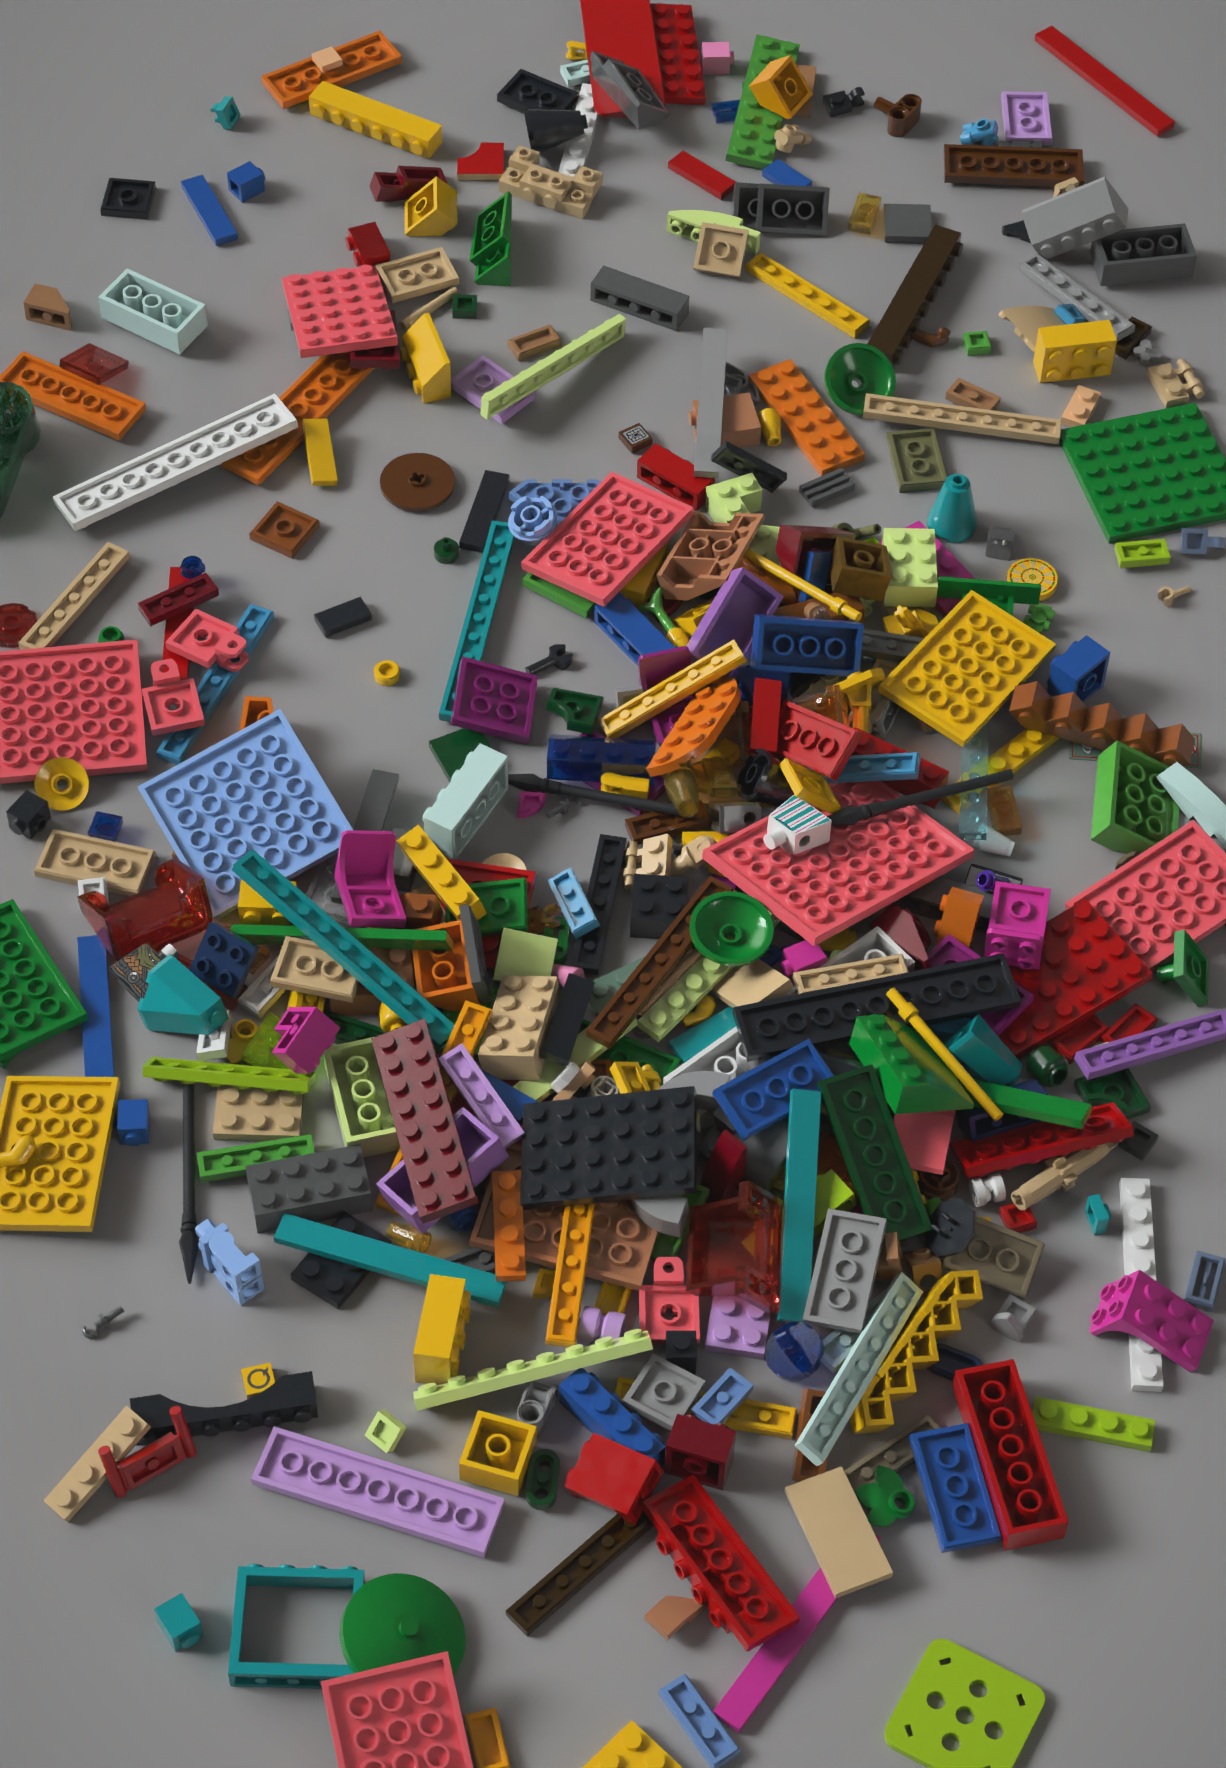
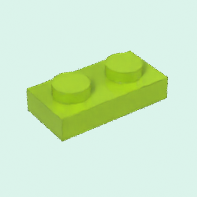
M1165 539L1115 543L1114 550L1119 568L1165 565L1170 563L1171 557Z

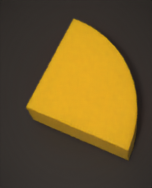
M540 1267L533 1290V1298H548L552 1296L555 1278L554 1270Z

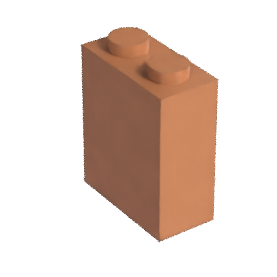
M750 392L724 396L721 445L725 441L739 448L760 445L761 425ZM699 400L692 401V411L688 412L689 424L695 428V443Z

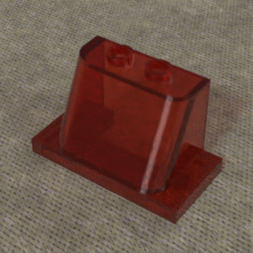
M744 1181L739 1183V1197L690 1207L689 1234L687 1237L686 1291L694 1296H737L768 1314L779 1312L783 1200L751 1181Z

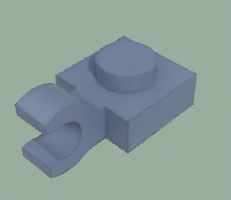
M1182 528L1180 553L1207 554V547L1225 548L1226 538L1209 537L1208 529Z

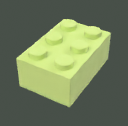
M883 528L882 545L887 546L892 576L883 598L884 606L935 607L938 590L935 529Z

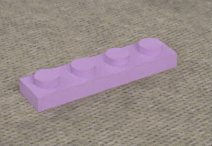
M463 1044L458 1045L438 1058L440 1065L478 1120L500 1138L505 1149L522 1139L525 1132Z

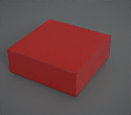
M1014 1203L999 1207L998 1213L1005 1228L1018 1233L1037 1228V1221L1030 1207L1020 1210Z

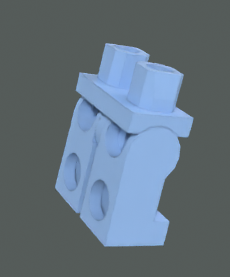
M209 1218L195 1227L196 1234L200 1237L198 1246L202 1252L204 1267L209 1272L214 1270L216 1278L240 1306L264 1290L260 1260L253 1252L245 1256L235 1245L234 1237L229 1233V1228L224 1223L216 1226Z

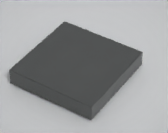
M884 204L885 242L925 243L932 231L931 205Z

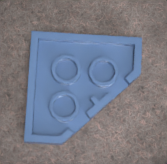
M526 479L509 492V500L515 503L524 496H527L528 499L540 498V496L545 497L557 510V527L601 482L597 479H587V483H572V479H552V483H537V479Z

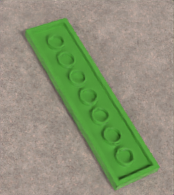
M756 34L725 161L762 170L772 164L776 149L774 134L781 128L783 117L760 106L749 85L771 61L791 55L796 63L800 44Z

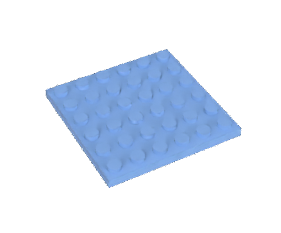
M281 709L138 786L141 795L214 921L238 909L242 879L232 871L233 864L250 850H255L284 877L290 880L339 852L341 834L346 830H353Z

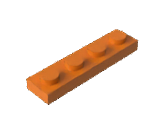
M521 1170L492 1171L496 1282L526 1281L523 1206H520Z

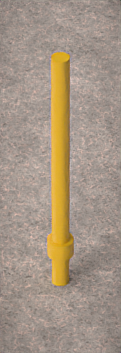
M747 548L743 555L749 561L828 605L834 613L838 615L843 614L855 622L860 621L862 618V613L850 607L847 601L840 597L829 595L753 550Z
M895 987L891 988L886 995L899 1009L898 1014L905 1022L909 1021L990 1117L994 1121L999 1120L1003 1116L1001 1110L921 1019L917 1008L911 1002H907Z

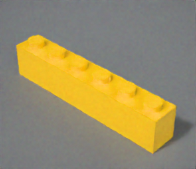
M322 81L309 96L310 115L430 159L443 143L442 125L328 82Z

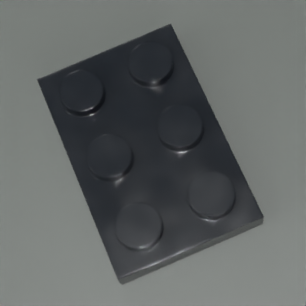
M520 69L497 94V102L524 112L525 109L570 110L579 98V92L523 69Z
M345 1211L331 1226L391 1244L389 1238ZM308 1253L290 1275L292 1281L339 1310L369 1274L370 1270Z

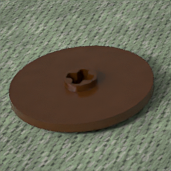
M410 453L399 456L384 467L380 476V489L385 499L395 507L407 511L419 512L434 509L450 498L455 487V477L451 467L441 458L427 453Z

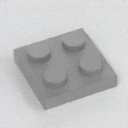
M652 1354L623 1398L622 1403L624 1407L671 1431L676 1415L685 1416L689 1413L705 1387V1380Z

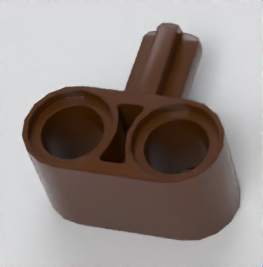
M906 94L894 104L882 97H877L874 108L889 115L888 134L893 137H903L919 122L922 99L915 94Z

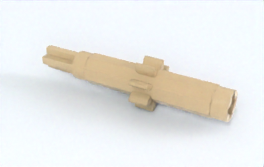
M1109 1142L1097 1145L1094 1149L1073 1151L1067 1156L1060 1158L1057 1156L1051 1157L1045 1161L1047 1166L1043 1168V1172L1012 1192L1011 1198L1014 1205L1020 1210H1025L1055 1190L1063 1189L1064 1192L1068 1191L1076 1185L1074 1181L1078 1179L1079 1174L1108 1155L1110 1150L1118 1146V1143Z

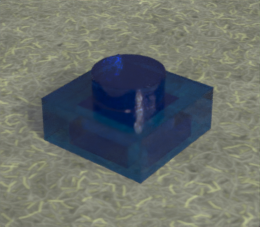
M96 811L88 830V836L116 842L123 825L122 816Z

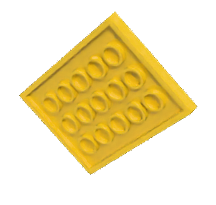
M971 590L883 680L878 687V692L961 747H964L1013 695L1015 686L1023 685L1054 652L1056 643Z
M6 1077L0 1105V1153L11 1152L18 1140L25 1135L34 1138L36 1148L25 1164L0 1168V1231L93 1232L121 1084L118 1077Z

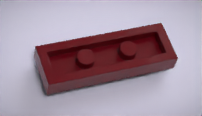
M203 573L137 603L138 610L151 627L219 596V590L208 574Z

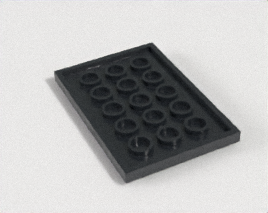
M689 1086L524 1104L523 1131L525 1134L522 1136L520 1206H523V1210L696 1193L697 1092L695 1087Z

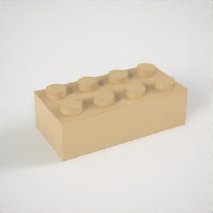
M503 975L492 1009L493 1014L486 1028L478 1053L482 1070L500 1080H540L546 1060L541 1058L540 1055L561 996L557 976Z

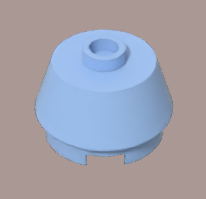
M524 496L511 507L512 512L508 520L509 530L516 538L527 545L538 546L556 528L557 510L543 496L530 499Z

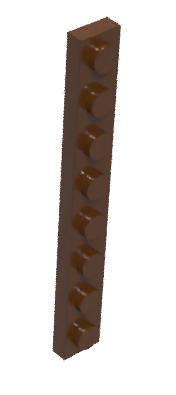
M712 876L708 877L587 1028L586 1037L608 1049L612 1048L693 946L689 926L695 907L706 897L718 892L733 891V887Z

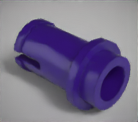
M991 870L979 873L976 879L978 887L984 892L994 891L996 881L1011 883L1009 878L995 875Z

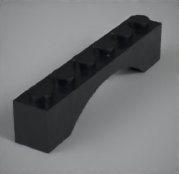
M312 1371L283 1375L260 1394L243 1402L222 1407L189 1406L173 1401L161 1394L130 1398L131 1410L151 1426L148 1432L136 1444H143L145 1446L170 1432L174 1436L177 1435L169 1413L170 1408L173 1406L181 1407L192 1437L200 1435L216 1436L220 1432L233 1430L244 1432L252 1427H276L285 1422L295 1421L303 1423L312 1418H318Z

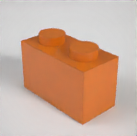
M955 887L951 888L948 895L943 894L939 908L940 911H944L942 921L937 919L933 936H937L935 946L950 934L966 947L971 948L984 895Z

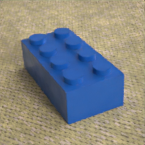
M755 614L750 667L755 670L849 676L860 671L864 624L855 621Z

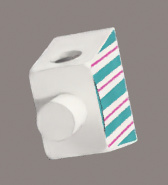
M793 795L769 815L767 834L764 835L763 840L765 845L771 850L781 846L790 854L796 855L829 842L832 820L806 801Z

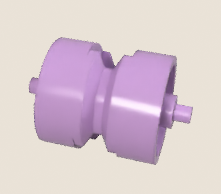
M585 1305L581 1318H579L577 1344L590 1346L594 1345L597 1339L603 1337H612L613 1339L624 1337V1333L627 1332L625 1328L627 1315L609 1311L604 1316L599 1308Z

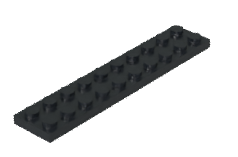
M1002 953L733 1007L732 1014L747 1062L777 1056L807 1039H810L815 1048L848 1042L851 1039L857 1016L885 1015L914 1028L909 1021L905 1022L898 1014L899 1009L886 995L894 987L907 1002H911L919 1011L918 1015L927 1025L1020 1007L1021 999L1005 954Z

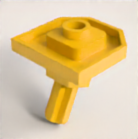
M902 605L897 607L894 615L882 617V623L886 632L925 638L939 624L936 615L922 609L909 610L908 607H902Z
M882 668L870 669L863 673L861 671L852 673L846 680L833 685L835 705L838 706L848 701L853 711V729L856 727L867 733L869 731L871 691L877 688L885 679Z

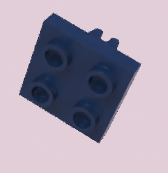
M210 922L189 970L199 979L235 998L240 994L260 947L222 925Z

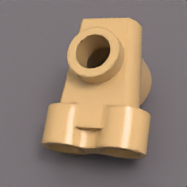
M785 124L783 129L777 130L774 134L775 145L778 150L791 153L795 144H809L811 142V135L808 132H802L796 124Z

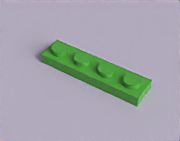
M312 1134L196 1153L201 1183L247 1176L245 1166L315 1153Z

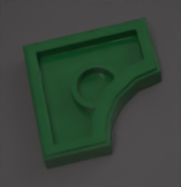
M553 688L547 702V710L563 717L567 723V730L593 734L603 707L604 697Z
M1129 1068L1089 1080L1085 1076L1074 1080L1073 1085L1084 1103L1100 1106L1114 1102L1127 1120L1150 1112L1151 1105Z

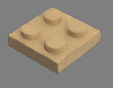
M702 222L693 270L740 278L749 230Z

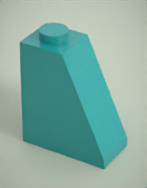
M171 954L149 971L146 979L149 986L145 998H140L137 1007L146 1029L209 1036L229 1019L221 998Z
M979 1014L942 1042L958 1061L964 1062L969 1067L970 1076L975 1080L1006 1085L1008 1087L1014 1085L1021 1077L1019 1074L1023 1064Z

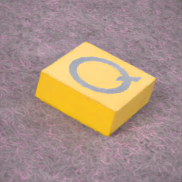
M271 1362L241 1369L247 1399L260 1394L275 1383Z

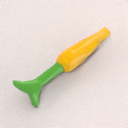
M660 587L655 591L650 602L641 605L638 610L640 612H651L657 616L667 632V640L673 646H686L689 638L681 628L674 626L665 612L662 603L663 588Z

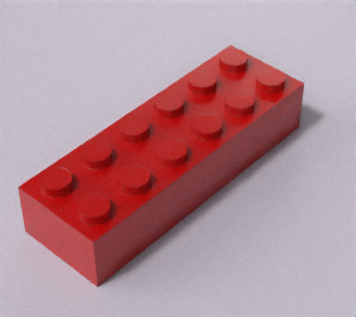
M1014 1359L956 1370L952 1389L963 1423H969L1003 1537L1001 1541L1004 1550L1007 1551L1064 1539L1069 1521Z

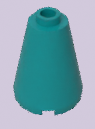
M953 474L946 478L927 517L928 529H935V537L939 539V536L945 538L948 543H959L970 539L977 528V516L969 479L961 474Z

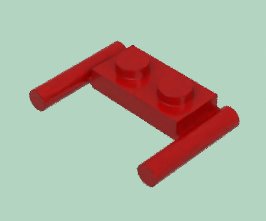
M173 1406L169 1410L177 1435L174 1436L172 1432L166 1434L118 1461L119 1467H117L109 1446L99 1448V1456L117 1498L126 1496L127 1491L133 1490L184 1461L185 1458H193L197 1455V1449L180 1406Z

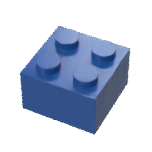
M1087 635L1080 641L1073 642L1064 654L1057 655L1050 664V677L1047 680V693L1053 697L1074 692L1082 702H1085L1104 686L1111 652Z

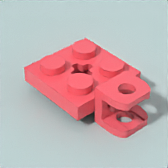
M195 609L165 642L168 650L208 669L217 660L218 666L232 672H239L249 661V655L243 650L247 646L246 640L239 636L238 628L198 609ZM205 636L207 637V639L203 641H198L197 639L204 638ZM233 658L240 659V661L236 663L231 662Z
M173 659L153 662L151 672L154 686L142 689L152 735L157 736L205 726L194 678L181 681L177 664ZM163 667L169 668V671L163 673L160 672V669ZM171 704H175L176 707H179L176 710H168L170 709Z
M658 1257L654 1263L653 1285H642L641 1290H639V1329L642 1332L648 1330L652 1345H665L666 1331H696V1344H700L699 1286L684 1285V1268L679 1257ZM665 1265H672L674 1268H663V1267H664ZM667 1309H671L672 1313L678 1316L673 1318V1320H666L661 1315L665 1314Z

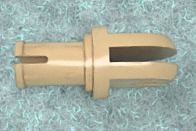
M702 835L683 846L681 855L671 861L670 876H679L690 868L697 870L707 864L702 859L703 850L717 843V841L711 836Z

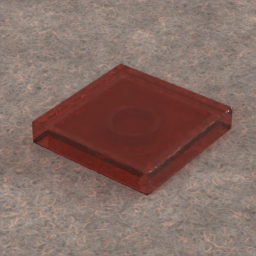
M88 343L61 358L59 367L100 385L128 369L129 361Z

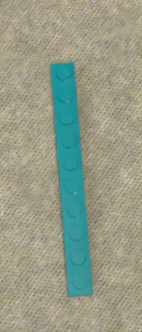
M493 520L491 522L440 707L439 720L451 722L462 656L478 661L483 659L515 536L510 532L507 522Z
M250 850L233 864L232 871L402 1020L407 1024H411L425 1018L434 1047L437 1050L447 1043L455 1024L255 850Z

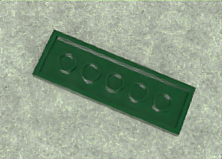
M873 1064L818 1081L816 1083L819 1092H821V1098L863 1214L886 1218L887 1226L885 1233L897 1232L899 1241L933 1230Z

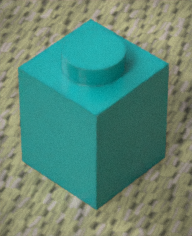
M183 1593L154 1608L157 1623L175 1652L181 1648L193 1646L203 1636L201 1622Z

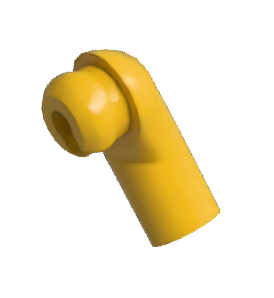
M709 995L704 996L698 1003L695 1011L689 1012L681 1020L683 1027L695 1026L709 1019L716 1008L714 998Z
M25 1135L18 1140L11 1152L0 1153V1168L25 1164L36 1148L34 1138Z

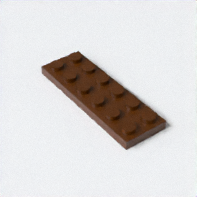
M944 144V183L1055 187L1056 184L1075 177L1079 181L1078 187L1084 185L1083 149Z

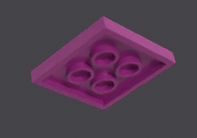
M462 656L450 725L527 744L531 732L538 676Z

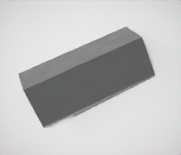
M592 51L590 54L592 77L639 130L670 116L669 111L639 69L625 65L621 60Z
M735 182L731 215L742 218L744 227L759 232L827 235L830 188Z

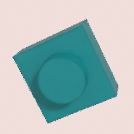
M1100 1194L1088 1196L1085 1214L1094 1236L1106 1233L1108 1221L1111 1220L1110 1209L1107 1204H1103Z

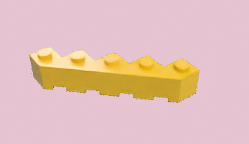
M978 1270L951 1271L936 1281L899 1332L850 1417L852 1434L880 1433L894 1424L891 1402L903 1401L917 1392L913 1370H925L939 1361L936 1339H947L960 1331L961 1324L958 1309L970 1308L983 1299Z

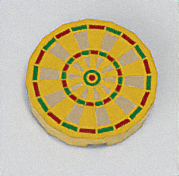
M1026 558L1018 560L1011 565L1007 573V582L1040 584L1041 593L1039 601L1051 597L1057 587L1058 575L1055 569L1049 563L1040 559Z

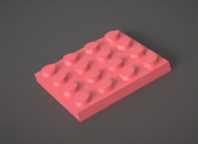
M448 1651L321 1681L339 1768H473Z

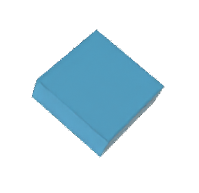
M1073 304L1058 305L1054 310L1066 325L1085 323L1086 318Z

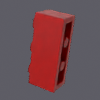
M656 443L637 460L638 479L668 496L692 506L695 511H698L705 504L706 487L715 484V478L694 477V465L691 462L684 460Z

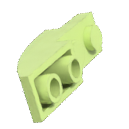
M704 210L669 211L667 214V232L698 242L702 222L749 230L745 252L756 256L760 250L761 232L744 227L742 218Z

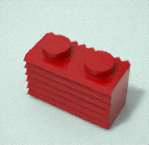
M376 222L348 228V237L345 238L348 251L354 252L353 260L356 267L362 265L375 266L390 261V251Z

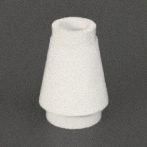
M980 826L973 846L977 847L978 851L1010 857L1015 842L989 826L987 828Z

